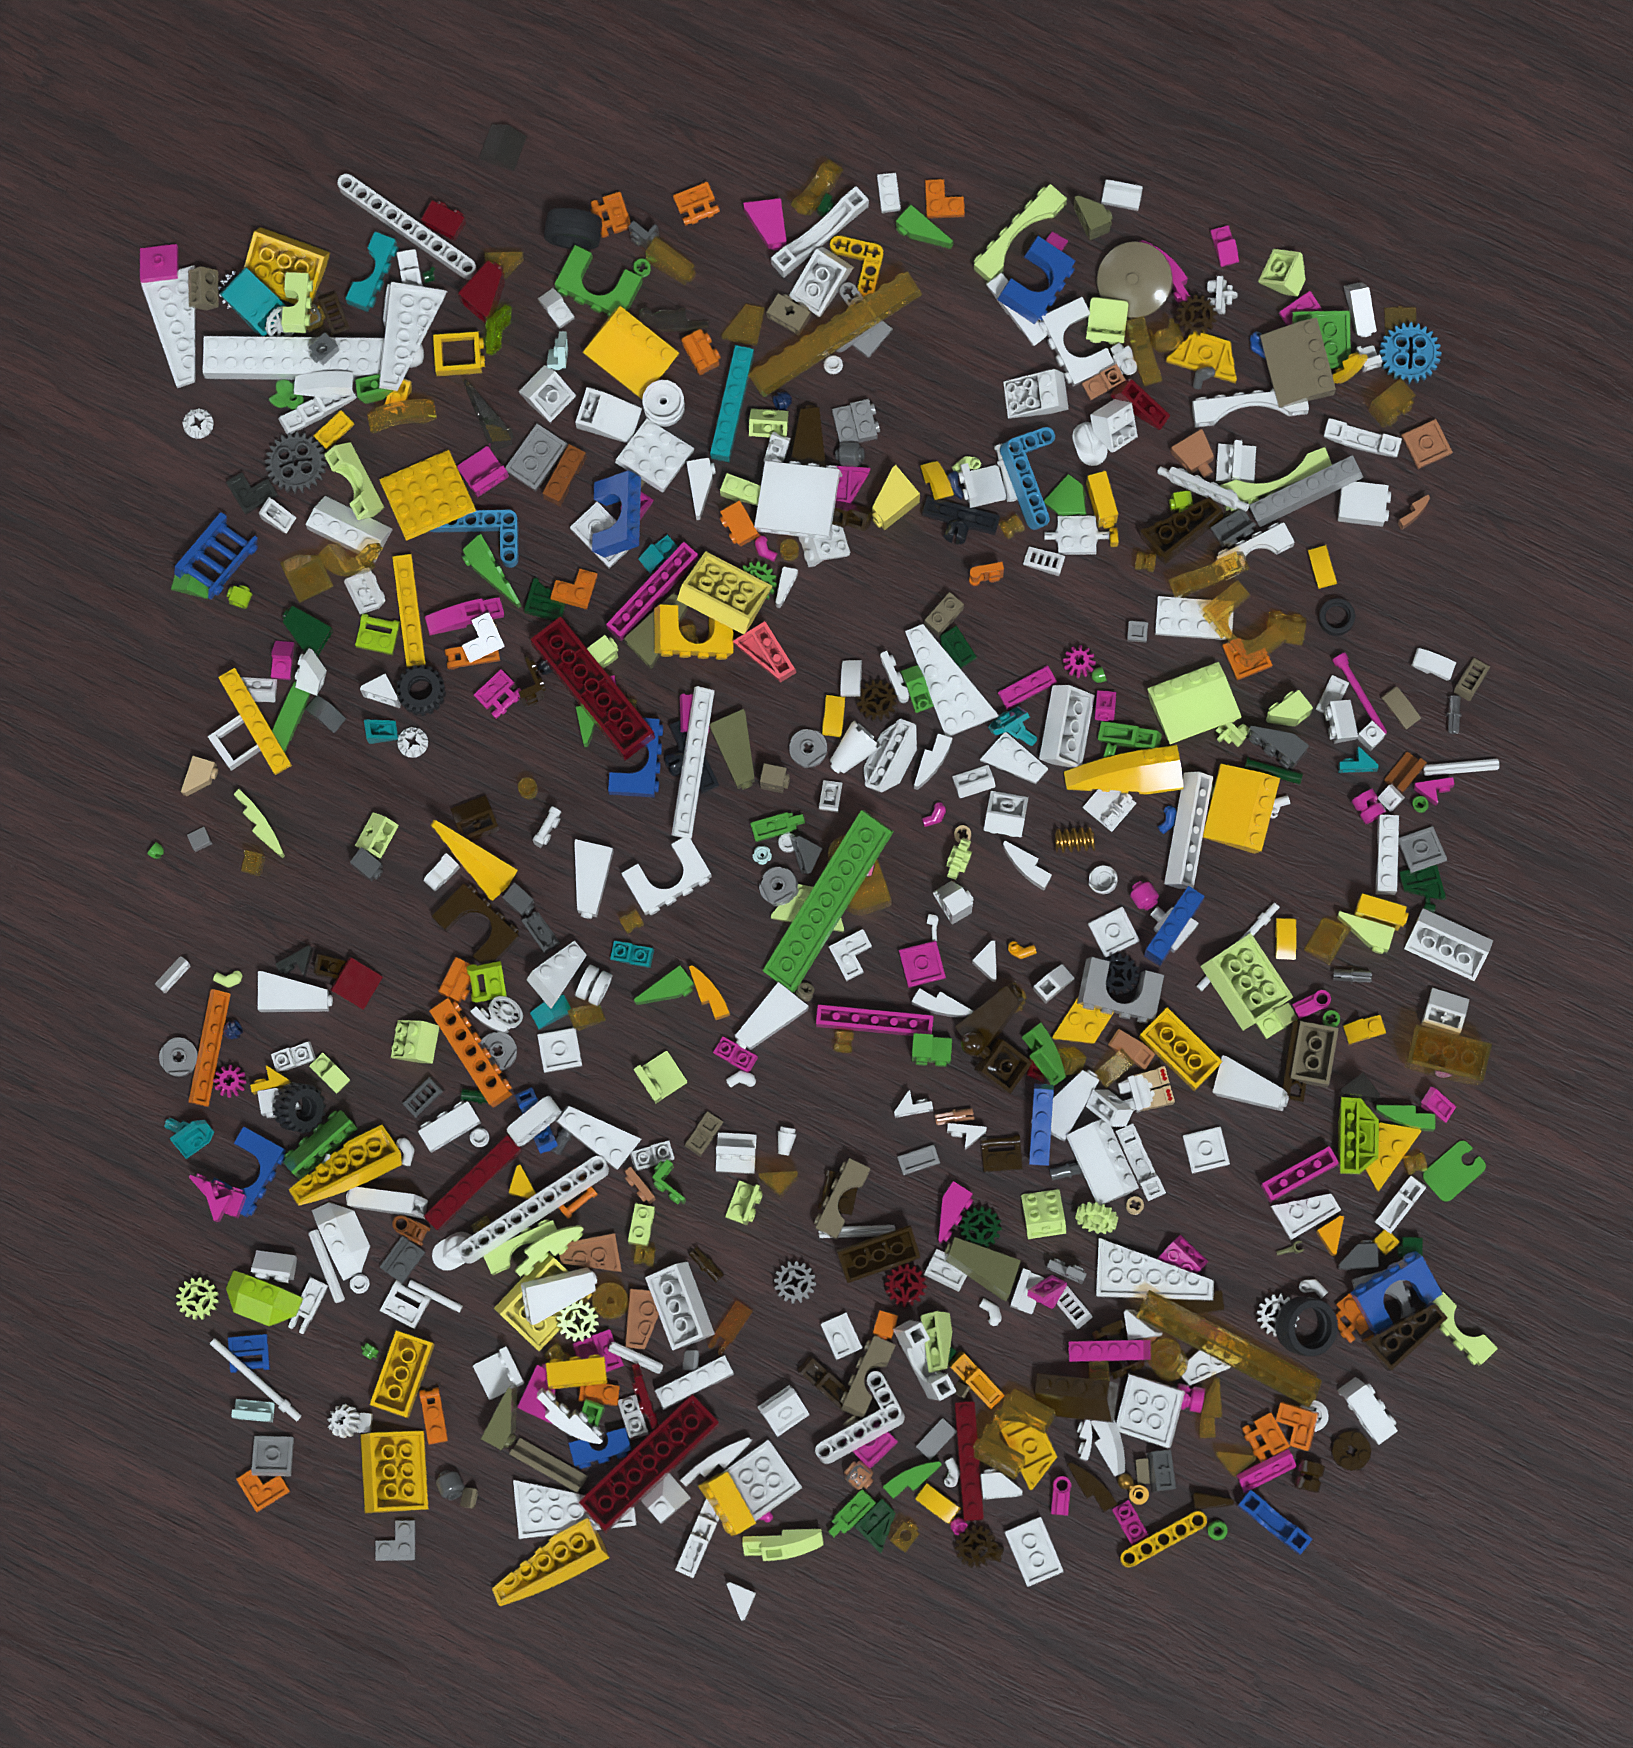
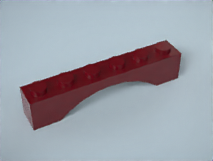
M507 1135L423 1217L440 1232L464 1205L495 1175L508 1166L522 1150Z
M975 1401L955 1403L963 1518L965 1522L984 1520Z

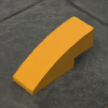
M693 965L689 966L701 1004L710 1003L715 1020L730 1016L724 999L713 983Z
M962 1351L948 1363V1366L990 1409L1005 1396Z

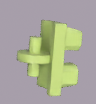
M1236 720L1220 725L1216 729V732L1220 735L1217 740L1218 742L1225 740L1228 744L1233 742L1239 747L1245 740L1249 728L1245 724L1237 728L1233 724Z

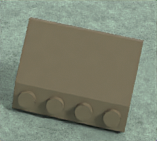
M1317 318L1300 321L1260 335L1279 408L1334 395L1336 388Z

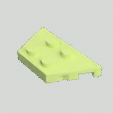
M798 884L799 891L797 896L789 903L779 905L772 913L771 919L792 923L814 887ZM841 918L833 931L844 932Z

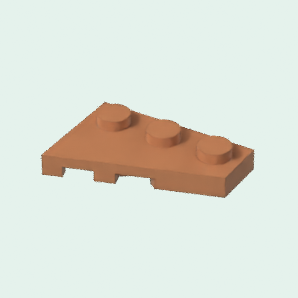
M615 1234L569 1242L567 1244L569 1248L560 1255L561 1264L622 1272Z
M629 1289L625 1336L626 1348L645 1349L659 1316L651 1292L648 1290Z

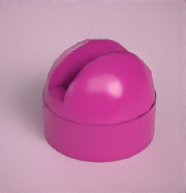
M956 1517L955 1520L951 1521L950 1527L954 1534L959 1535L965 1532L967 1524L962 1518Z

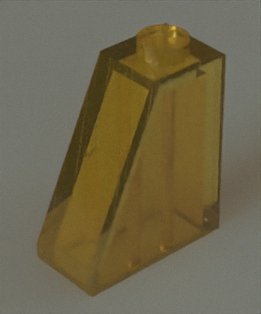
M658 237L654 238L646 250L647 261L683 285H686L688 281L691 282L696 275V272H694L695 265Z

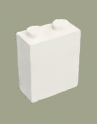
M1353 482L1341 488L1337 521L1383 527L1384 521H1388L1389 510H1386V503H1390L1391 499L1388 485Z

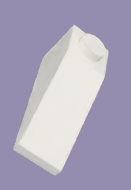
M709 458L687 461L696 520L701 519L713 481L712 475L716 474L714 463H710Z

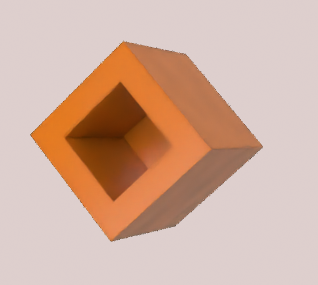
M879 1310L873 1334L886 1341L887 1339L892 1340L893 1329L896 1326L898 1316Z

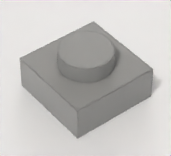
M1129 621L1127 641L1146 643L1148 622Z

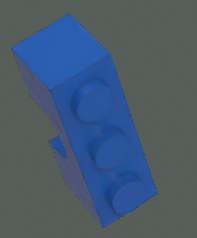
M626 1428L607 1432L608 1445L601 1451L593 1450L590 1443L585 1440L569 1443L574 1466H579L580 1469L590 1467L591 1463L595 1461L602 1464L609 1462L610 1457L617 1456L618 1459L627 1457L629 1455L628 1452H632Z

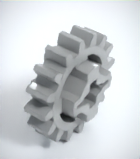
M798 1261L795 1262L794 1266L788 1262L787 1268L781 1266L782 1272H776L779 1279H774V1282L778 1283V1286L774 1288L781 1291L778 1294L779 1297L785 1296V1302L791 1299L792 1304H794L795 1299H798L802 1303L803 1297L807 1300L809 1299L808 1292L814 1293L811 1286H816V1283L811 1282V1280L815 1278V1275L809 1274L812 1269L806 1270L805 1263L800 1267ZM795 1270L802 1271L805 1274V1276H800L796 1274ZM788 1272L789 1277L787 1281L782 1282L783 1276ZM792 1278L801 1281L798 1283V1287L789 1284L792 1282ZM808 1283L806 1290L802 1293L801 1288L803 1284ZM790 1289L794 1291L795 1295H790L785 1290Z

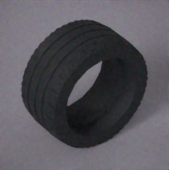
M572 208L552 209L546 217L544 238L548 243L561 248L573 249L576 245L584 250L595 249L600 243L602 219L598 215L584 210Z
M1297 1297L1289 1300L1281 1307L1276 1317L1275 1330L1281 1345L1288 1351L1302 1356H1317L1325 1353L1335 1342L1338 1332V1319L1332 1307L1324 1301L1312 1297ZM1312 1308L1318 1317V1331L1310 1343L1301 1345L1296 1338L1295 1323L1298 1316L1305 1309Z

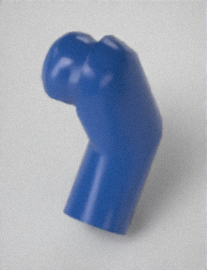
M1256 331L1250 337L1251 350L1266 359L1260 339L1262 334Z
M1167 806L1164 809L1166 821L1158 826L1162 834H1165L1175 826L1177 810L1172 806Z

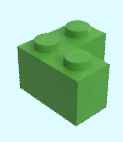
M914 1033L912 1061L916 1062V1065H927V1062L935 1063V1066L946 1067V1064L951 1062L952 1038L933 1037L932 1034Z

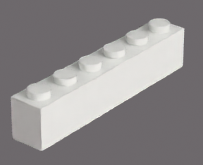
M1201 772L1184 773L1183 789H1181L1164 882L1166 885L1178 889H1185L1188 886L1194 888L1213 776Z

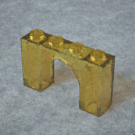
M1237 580L1202 609L1205 613L1202 616L1208 624L1213 623L1216 626L1214 631L1221 639L1223 637L1226 638L1229 642L1227 644L1228 648L1233 653L1237 652L1241 656L1239 661L1245 668L1249 666L1252 670L1285 643L1287 638L1275 624L1252 640H1242L1231 632L1229 628L1231 614L1251 597Z
M1014 1388L1011 1394L1008 1393L1003 1401L1004 1405L1001 1409L998 1408L993 1416L994 1420L991 1424L988 1423L986 1425L983 1437L976 1440L973 1449L974 1458L1015 1480L1025 1465V1455L1005 1445L1000 1439L999 1433L1008 1424L1019 1422L1027 1424L1045 1434L1054 1421L1055 1410Z

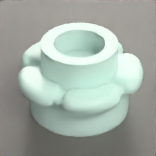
M758 846L755 848L753 854L755 862L764 865L767 861L771 860L772 854L768 847Z

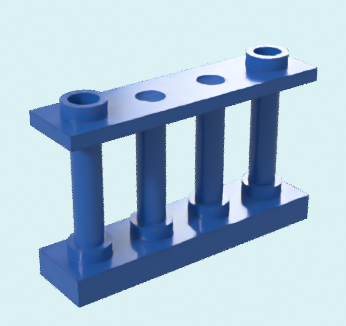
M221 512L175 565L174 572L180 579L184 574H190L210 588L208 591L209 599H212L215 595L218 596L222 592L223 585L249 554L253 555L258 548L255 535L249 542L227 527V516ZM219 533H223L244 548L237 556L217 542L215 537ZM207 547H213L229 558L232 563L225 569L205 555L204 550ZM196 560H200L221 574V576L214 583L194 569L192 564Z

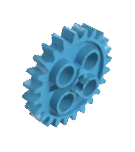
M1410 322L1409 327L1406 328V325L1402 323L1401 329L1395 326V333L1389 330L1388 335L1390 337L1384 336L1383 340L1386 343H1381L1380 347L1383 349L1380 350L1379 354L1384 355L1381 359L1382 362H1386L1383 365V369L1389 368L1387 374L1394 373V380L1399 376L1401 377V383L1404 379H1407L1408 384L1411 383L1412 379L1418 383L1419 377L1425 381V374L1432 376L1431 370L1436 371L1437 366L1435 364L1440 362V359L1436 357L1441 356V352L1436 350L1440 348V344H1434L1438 338H1431L1433 332L1431 331L1427 334V327L1421 330L1418 323L1416 328H1414L1412 322ZM1409 337L1412 338V346H1411V353L1413 354V355H1412V358H1411V366H1412V369H1409V368H1408L1409 353H1407V352H1408V349H1409ZM1402 340L1405 342L1406 346L1399 347L1397 346L1396 341ZM1422 341L1424 343V347H1417L1415 345V342ZM1403 359L1405 365H1398L1396 360ZM1421 359L1424 365H1416L1415 360Z

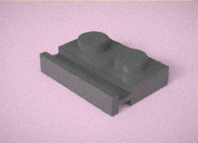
M402 1236L380 1268L403 1284L426 1252Z

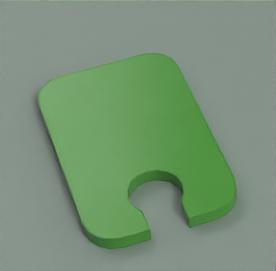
M1466 1141L1456 1143L1423 1173L1425 1183L1444 1202L1452 1200L1483 1173L1486 1168V1164L1480 1156L1474 1160L1471 1166H1466L1462 1163V1155L1473 1149Z

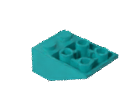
M246 267L220 294L250 328L263 337L267 334L265 330L267 317L273 312L272 310L285 306Z

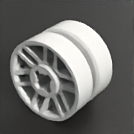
M590 964L579 983L575 996L583 1000L589 996L588 1002L598 1006L610 985L612 974L602 971L598 977L599 968Z

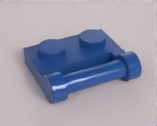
M267 1334L228 1338L229 1351L234 1356L262 1355V1361L242 1362L249 1369L263 1368L264 1370H270ZM230 1363V1372L237 1373L238 1369Z

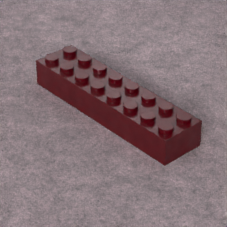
M561 616L530 639L534 649L625 761L655 739L654 731Z
M691 1395L578 1502L579 1507L606 1534L719 1427V1422Z

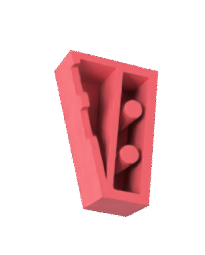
M765 621L733 641L736 647L780 683L797 673Z

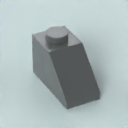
M362 847L350 861L353 869L371 882L374 879L377 880L383 873V865Z
M513 883L502 897L504 903L522 917L525 914L529 915L535 907L533 905L535 903L534 899L516 883Z
M1372 1240L1361 1241V1244H1358L1338 1265V1270L1377 1269V1244H1372Z

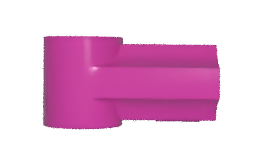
M1319 990L1315 994L1292 1004L1300 1020L1321 1009H1326L1330 1004L1331 996L1327 991ZM1319 995H1325L1328 1001L1322 1005L1317 1002L1316 998Z
M1060 1476L1053 1481L1051 1514L1068 1515L1071 1482L1066 1477ZM1061 1479L1067 1482V1488L1064 1491H1060L1056 1487L1057 1482Z

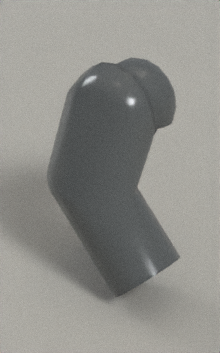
M1213 367L1198 369L1195 372L1193 388L1201 389L1203 380L1213 377L1215 369Z

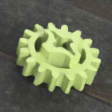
M962 838L959 846H953L946 865L950 867L947 877L956 880L960 872H965L972 854L969 851L971 841Z
M1088 1202L1087 1205L1082 1203L1081 1207H1078L1075 1217L1078 1220V1224H1083L1082 1228L1089 1229V1232L1094 1230L1096 1234L1101 1232L1106 1234L1107 1231L1111 1233L1113 1229H1116L1118 1222L1117 1213L1111 1212V1207L1107 1208L1105 1204L1100 1206L1097 1202L1093 1204Z
M199 1277L198 1282H196L194 1278H191L190 1284L186 1281L184 1282L185 1288L179 1287L182 1293L176 1295L177 1298L181 1299V1301L177 1302V1305L182 1306L180 1309L181 1313L187 1311L186 1317L189 1318L192 1314L194 1320L198 1316L203 1320L204 1314L211 1316L210 1310H216V1307L213 1305L214 1303H219V1300L215 1299V1296H218L219 1293L213 1292L215 1289L214 1285L209 1287L210 1281L206 1280L203 1283L202 1278ZM199 1286L205 1287L208 1292H201ZM191 1289L189 1296L185 1297L186 1293ZM197 1294L200 1297H202V1299L199 1300L200 1303L192 1301L196 1298ZM210 1300L209 1305L204 1308L206 1302ZM187 1306H195L197 1312L191 1311Z
M580 1299L578 1303L574 1302L565 1309L560 1310L561 1315H556V1318L560 1320L556 1325L557 1327H562L560 1329L561 1334L566 1332V1339L572 1336L574 1342L577 1337L584 1341L583 1336L586 1335L590 1338L589 1332H596L593 1326L599 1324L598 1321L594 1320L598 1317V1314L592 1313L595 1310L594 1306L588 1308L590 1304L588 1301L583 1304L582 1299ZM578 1308H583L588 1313H581ZM571 1310L569 1317L565 1318L566 1314ZM576 1314L581 1319L579 1320V1327L573 1322L576 1319ZM586 1323H589L588 1327L584 1330L583 1328ZM566 1327H568V1328H569V1327L575 1328L576 1333H575V1332H571V1331L568 1330Z

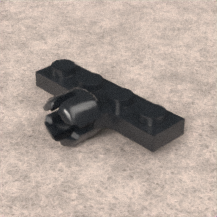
M927 496L922 512L924 517L945 522L947 526L944 538L949 543H952L953 537L956 535V545L965 543L969 530L995 535L1000 520L999 515L940 499L935 500Z
M680 721L669 725V729L679 748L678 751L668 754L665 758L666 767L671 768L668 771L672 776L681 774L687 732H681ZM705 755L699 787L701 794L719 787V783Z

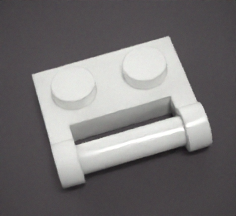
M552 806L538 834L533 838L534 845L540 848L543 844L547 845L551 838L549 833L552 828L558 826L561 820L559 818L561 811Z
M396 1280L380 1311L415 1329L431 1298L416 1293ZM397 1292H400L421 1304L419 1308H416L395 1297Z

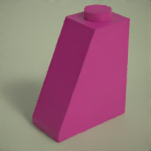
M781 198L743 203L745 214L766 247L774 251L785 247L787 242Z
M543 1364L542 1367L537 1365L517 1408L553 1424L545 1417V1411L548 1408L537 1398V1392L542 1387L546 1391L549 1389L546 1364ZM556 1389L550 1390L556 1396Z

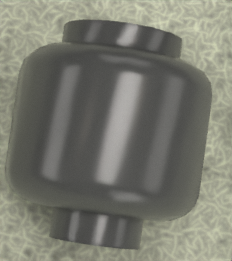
M842 443L839 449H836V460H839L841 466L858 467L864 461V448L859 443Z
M445 1470L439 1474V1478L436 1480V1486L441 1497L454 1500L462 1495L464 1484L458 1472Z

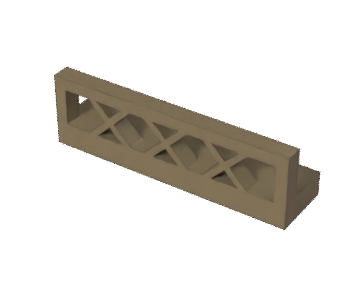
M519 1438L514 1449L509 1453L516 1459L578 1494L588 1478L587 1475Z

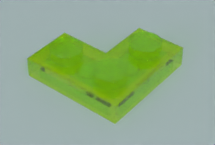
M504 305L492 317L488 318L485 326L487 329V337L485 339L486 354L494 355L501 348L502 331L511 324V306Z

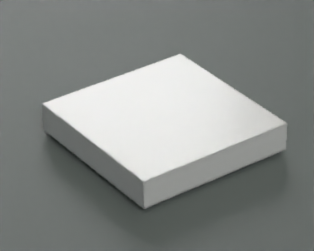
M1123 907L1088 923L1105 958L1140 941Z
M576 1028L537 1035L544 1073L582 1066Z
M1221 1127L1183 1135L1192 1174L1230 1165Z

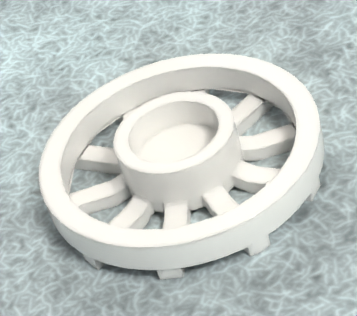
M286 306L272 310L273 312L267 317L265 330L270 337H291L294 332H284L285 335L280 336L281 332H283L281 325L283 307Z
M495 997L488 1007L490 1017L498 1023V1026L501 1025L507 1029L516 1028L523 1019V1013L519 1005L508 997Z

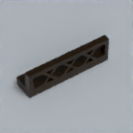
M1293 1021L1282 1089L1287 1092L1288 1100L1304 1102L1306 1083L1302 1082L1301 1086L1299 1081L1294 1080L1295 1082L1292 1083L1291 1079L1300 1026L1299 1021ZM1295 1084L1301 1089L1300 1097L1290 1096L1291 1087Z

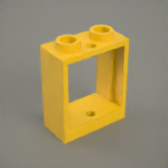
M479 332L433 335L435 372L437 376L482 373V367H485V357L481 356V349H484L483 337L480 338ZM474 340L476 364L444 366L443 342Z
M1104 471L1087 476L1086 486L1098 528L1103 527L1106 529L1113 527L1114 523H1117L1118 511L1107 473Z
M1362 894L1358 900L1354 916L1393 927L1398 931L1400 927H1404V924H1406L1409 913L1405 912L1406 906Z

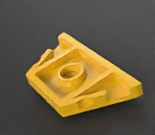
M1194 332L1193 335H1189L1166 360L1167 363L1193 371L1203 367H1213L1215 369L1213 377L1236 383L1237 380L1231 342L1201 333L1200 336H1196V332Z
M1077 998L1052 1039L1094 1044L1112 1015L1103 1014L1100 1009L1096 1008L1094 1010L1084 1009L1083 1005L1077 1004Z
M1379 1123V1156L1376 1161L1365 1169L1377 1191L1381 1189L1421 1133L1420 1129Z
M1033 1421L997 1422L1029 1490H1033L1057 1458L1041 1423Z

